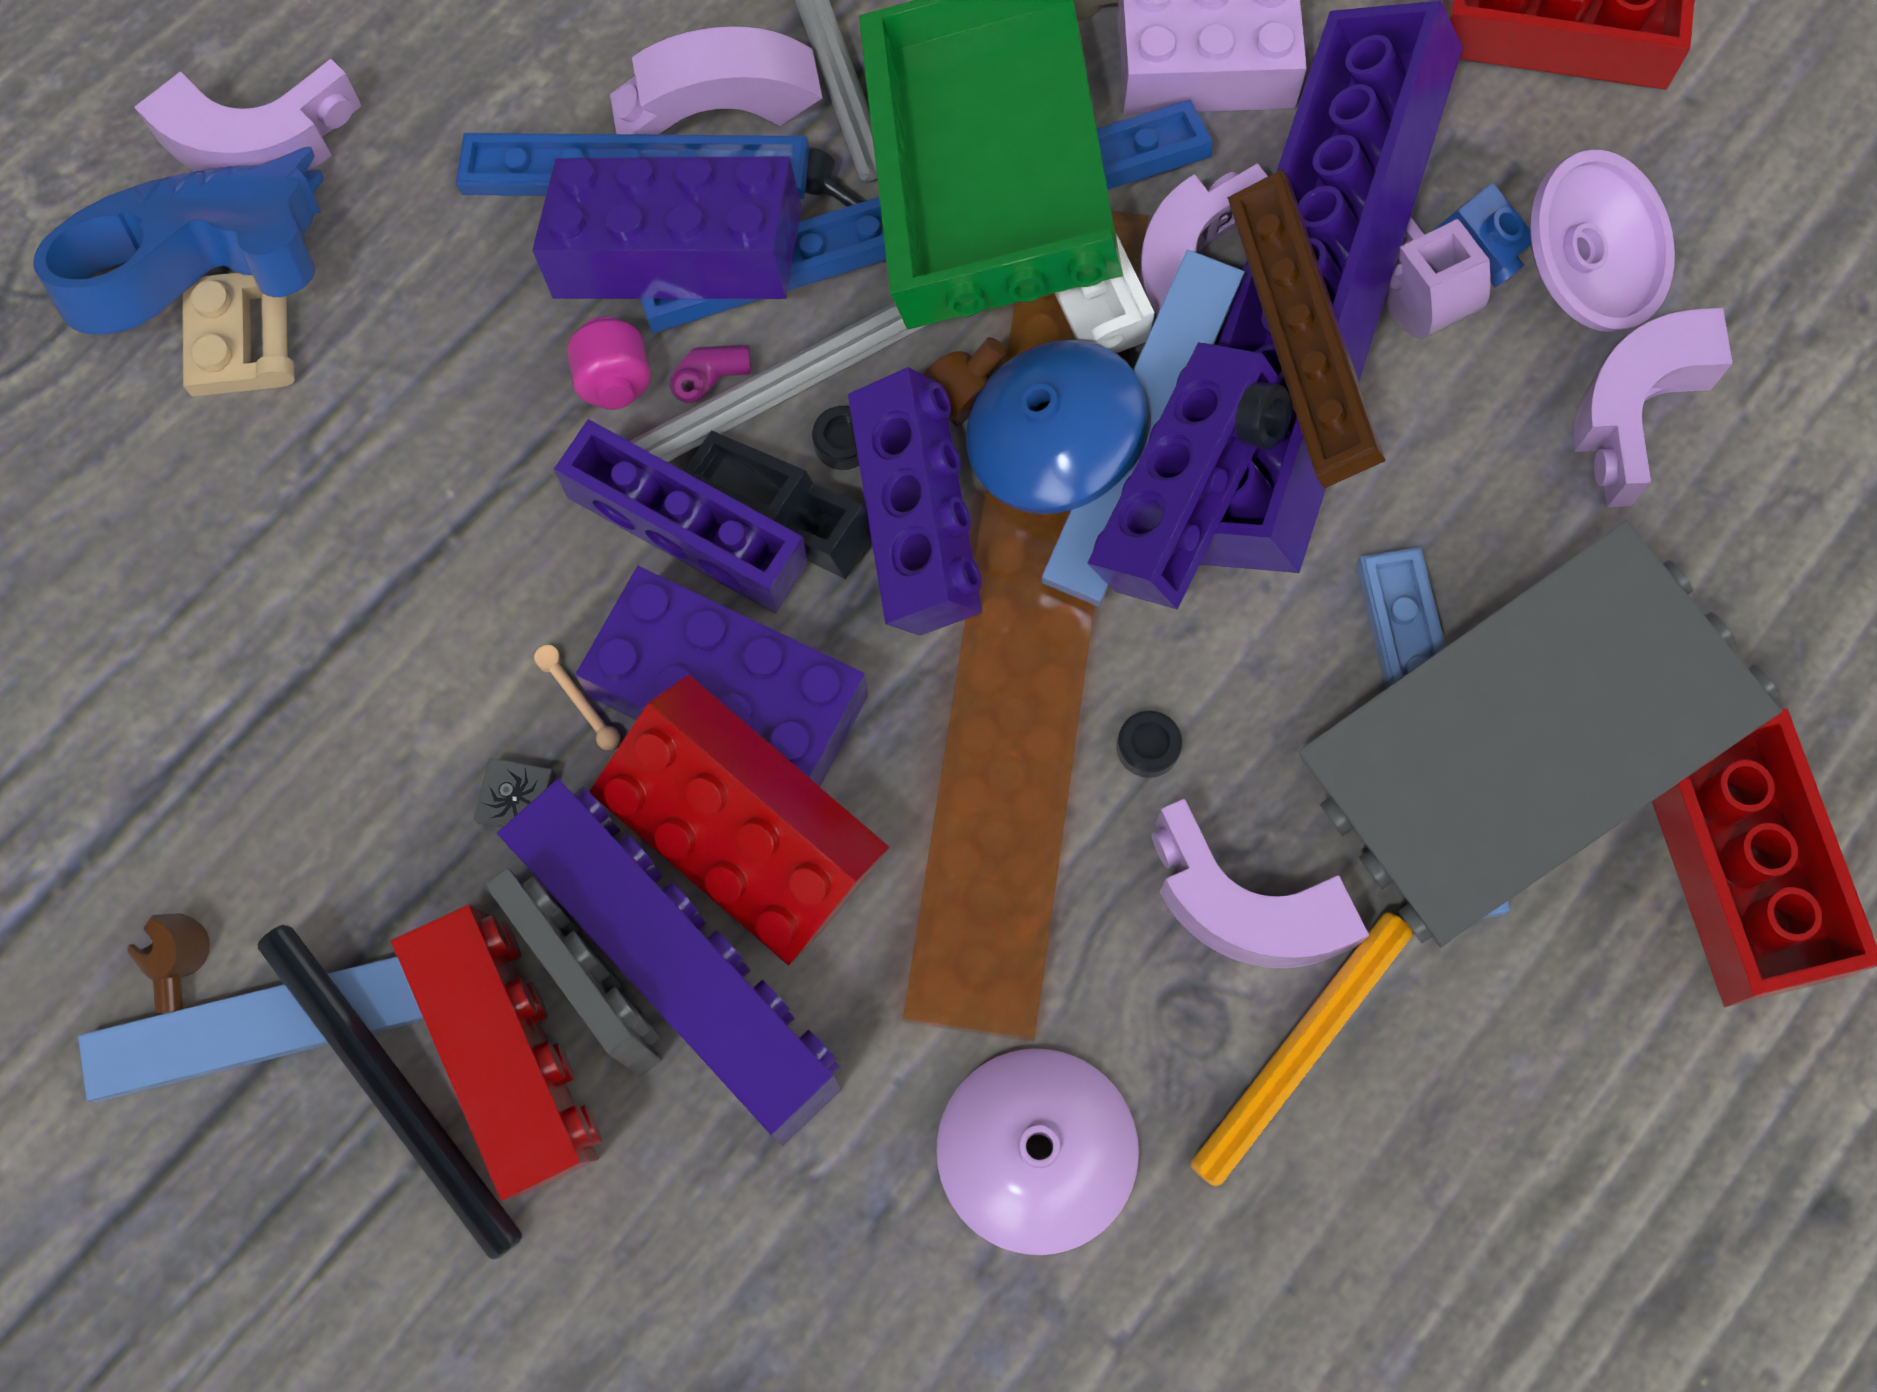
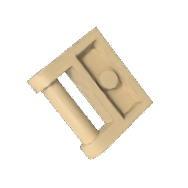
M239 273L202 276L183 292V387L192 397L278 388L293 384L295 381L294 361L288 358L287 296H267L259 290L253 275H242ZM262 298L263 357L259 358L257 362L251 363L250 299Z

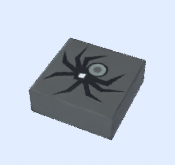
M489 758L473 819L481 825L502 828L554 782L555 773L552 769Z

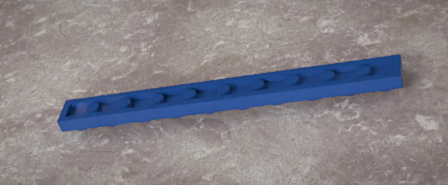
M1191 100L1097 128L1108 190L1210 158L1212 155V139ZM879 197L799 222L788 291L886 260ZM640 297L652 334L761 300L653 299Z

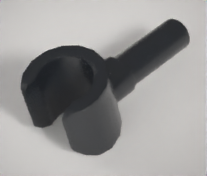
M810 147L805 193L820 195L824 192L828 196L837 199L846 207L864 202V200L842 186L839 181L830 177L835 166L833 158L821 149Z

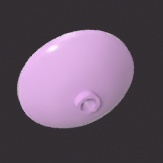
M1581 151L1561 160L1553 166L1543 178L1536 192L1530 225L1532 253L1543 284L1553 299L1568 315L1591 329L1617 332L1642 324L1654 315L1662 305L1669 291L1674 271L1675 250L1673 232L1667 211L1659 194L1649 179L1634 164L1609 151Z
M1035 1048L1008 1052L989 1060L974 1070L955 1090L940 1122L937 1137V1164L944 1191L952 1207L966 1225L980 1237L1002 1249L1026 1255L1057 1254L1077 1248L1102 1233L1119 1215L1130 1196L1137 1175L1139 1158L1137 1132L1124 1098L1112 1082L1098 1069L1080 1058L1061 1051ZM1040 1134L1050 1140L1052 1153L1047 1159L1035 1160L1029 1156L1026 1150V1142L1031 1136Z

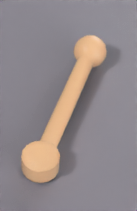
M551 645L539 647L534 655L537 666L544 672H551L597 733L596 742L598 746L603 750L611 751L616 749L621 741L619 730L615 727L607 726L560 665L561 655L558 650Z

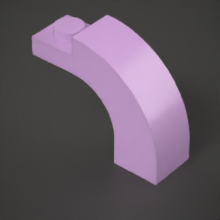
M751 27L700 29L657 42L632 57L635 76L610 93L616 134L659 135L685 117L714 109L744 110L782 126L822 99L813 49L786 35Z
M329 59L282 97L263 106L238 109L217 104L207 98L180 71L134 108L156 140L175 159L194 172L228 166H260L298 149L311 147L315 156L307 169L308 171L332 156L322 137L332 129L344 125L362 105L346 73L332 59Z
M1258 163L1240 174L1236 172L1225 174L1210 187L1209 191L1206 190L1194 174L1172 190L1154 213L1144 238L1138 271V279L1155 312L1152 327L1186 250L1200 253L1209 243L1236 228L1227 197L1268 177ZM1221 328V330H1220V332H1219V335H1218V337H1217L1215 343H1216L1217 341H1219V339H1220L1221 332H1222V328Z
M1410 217L1383 306L1406 332L1417 338H1425L1485 308L1489 300L1491 288L1489 258L1459 219L1424 235Z
M1723 308L1684 310L1670 313L1645 323L1627 335L1614 348L1590 382L1576 414L1574 451H1597L1594 459V476L1598 486H1604L1607 507L1632 506L1651 484L1642 425L1644 402L1654 396L1670 392L1711 391L1733 364Z
M1185 799L1160 810L1155 822L1158 830L1151 834L1152 840L1164 866L1167 869L1175 866L1178 873L1166 878L1159 892L1176 919L1206 946L1233 960L1249 965L1266 968H1294L1320 963L1356 948L1369 936L1339 875L1302 892L1288 896H1265L1250 892L1234 883L1220 869Z

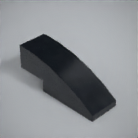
M712 430L683 470L801 535L804 540L807 560L844 579L848 577L871 542L867 510L863 504L814 484L804 469Z

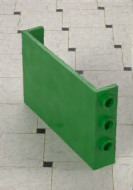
M912 0L859 15L890 294L907 330L957 317L974 316L981 311L1017 302L1034 301L1041 296L1077 287H1091L1102 281L1123 276L1074 0Z

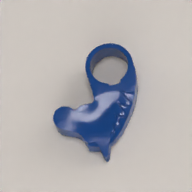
M304 147L260 166H228L206 169L142 183L100 199L76 212L50 232L35 252L33 260L34 270L64 322L76 331L94 335L125 331L150 320L208 271L217 266H226L242 275H253L259 290L263 294L270 297H284L306 287L315 274V265L305 244V232L311 225L313 216L321 212L313 193L323 182L324 177L320 169L307 171L315 155L311 147ZM123 264L111 272L91 278L109 267Z

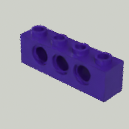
M1201 342L1197 343L1187 365L1179 373L1176 387L1160 419L1152 427L1149 441L1132 475L1125 481L1121 496L1104 530L1098 535L1093 552L1087 562L1115 592L1178 610L1257 447L1242 444L1237 437L1235 425L1239 401L1245 390L1256 381L1278 384L1287 388L1262 353Z
M907 367L849 393L848 399L885 624L921 636L983 613L979 595L982 578L972 556L968 533L971 529V517L967 506L962 500L958 473L961 470V461L958 451L952 443L948 421L951 405L942 384Z
M590 419L586 421L554 468L568 499L775 614L808 565L804 540L801 535Z

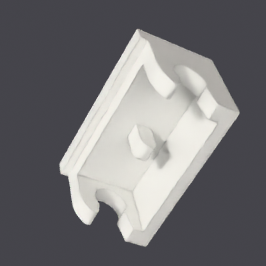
M1116 234L1123 276L1102 281L1091 287H1077L1057 292L1055 296L1076 340L1096 343L1118 353L1147 341L1155 312Z

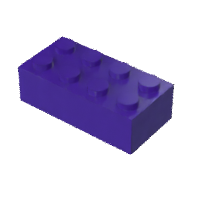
M790 156L555 158L532 249L552 298L786 299L802 210Z
M638 565L575 673L588 697L635 720L638 719L648 702L689 674L819 787L868 697L865 673Z

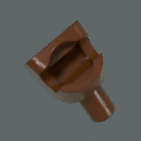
M988 337L973 355L962 351L949 353L931 364L923 374L942 384L951 405L949 418L956 427L968 418L969 411L972 409L977 396L990 379L988 374L1006 354L1004 346L992 337Z
M180 913L152 915L144 926V931L150 936L153 943L143 949H139L135 944H129L127 951L141 971L153 980L155 1013L183 1010L181 977L195 973L205 963L210 948L209 937L204 927L187 915Z

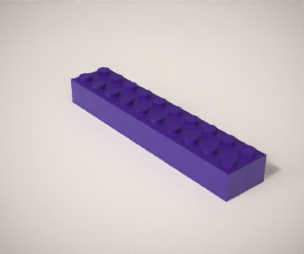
M1441 0L1333 10L1329 12L1276 171L1278 172L1283 169L1291 182L1358 381H1360L1398 259L1400 246H1402L1463 50V46ZM1246 260L1243 269L1245 271L1243 279L1232 302L1218 346L1262 353L1287 387L1250 267ZM1293 403L1290 425L1284 438L1272 449H1256L1200 565L1300 573L1326 488H1323L1315 476Z

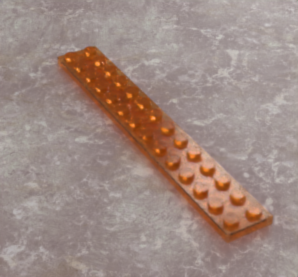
M1112 211L1116 234L1139 279V266L1146 235L1148 215ZM1055 293L1041 296L1030 302H1017L1014 306L1006 362L1018 354L1043 343L1059 340H1076ZM1130 348L1116 353L1128 364ZM1050 401L1041 404L1035 412L1045 409ZM987 489L985 491L975 562L982 578L979 595L983 613L965 619L903 1022L1034 1042L1094 605L1041 583L1042 575L1071 510L1053 514L1023 512L1002 503Z

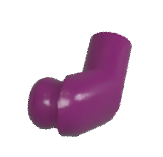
M731 345L692 349L670 377L669 385L672 394L676 399L684 403H694L701 400L722 376L751 375L750 346Z

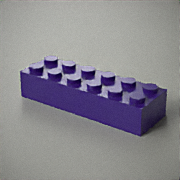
M558 778L497 832V835L766 1131L784 1146L841 1091L833 1075L840 1069V1066L836 1063V1058L809 1029L800 1038L797 1037L788 1027L795 1018L789 1012V1007L763 979L752 988L743 978L751 970L743 962L744 959L717 930L706 938L699 930L707 923L698 914L697 908L672 881L661 890L656 883L663 878V875L653 865L654 862L628 834H625L617 842L613 837L621 830L609 818L608 812L584 786L573 794Z

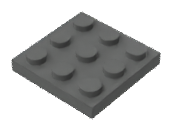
M508 867L486 882L484 885L605 1051L640 1077L660 1063L662 1060L651 1046L660 1039L659 1034L637 1006L635 1007L618 990L622 985L601 956L599 954L596 955L592 948L582 941L580 936L584 933L552 894L545 890L534 876L523 883Z

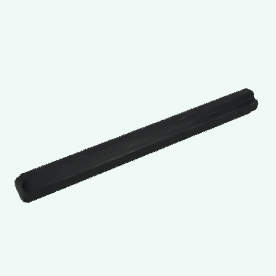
M284 924L270 930L258 941V950L486 1255L493 1260L505 1255L522 1239V1233L295 930Z

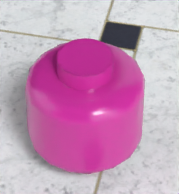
M597 317L586 322L571 336L567 344L568 363L573 389L581 400L595 407L616 410L628 406L645 393L651 381L650 365L644 338L636 327L614 317Z

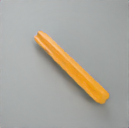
M1387 912L1379 918L1368 932L1369 936L1358 945L1193 1158L1191 1168L1205 1182L1215 1187L1223 1184L1412 938L1413 930L1400 917Z

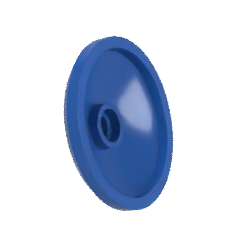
M1059 340L1032 347L1001 366L987 381L972 406L966 431V448L972 469L980 482L996 499L1014 509L1034 514H1053L1082 507L1112 489L1125 476L1137 459L1148 425V407L1145 393L1137 376L1127 362L1104 346L1082 340ZM1050 401L1045 409L1035 412L1041 404Z

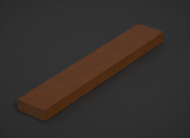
M1282 169L1227 198L1315 476L1325 489L1383 463L1386 459L1291 182Z

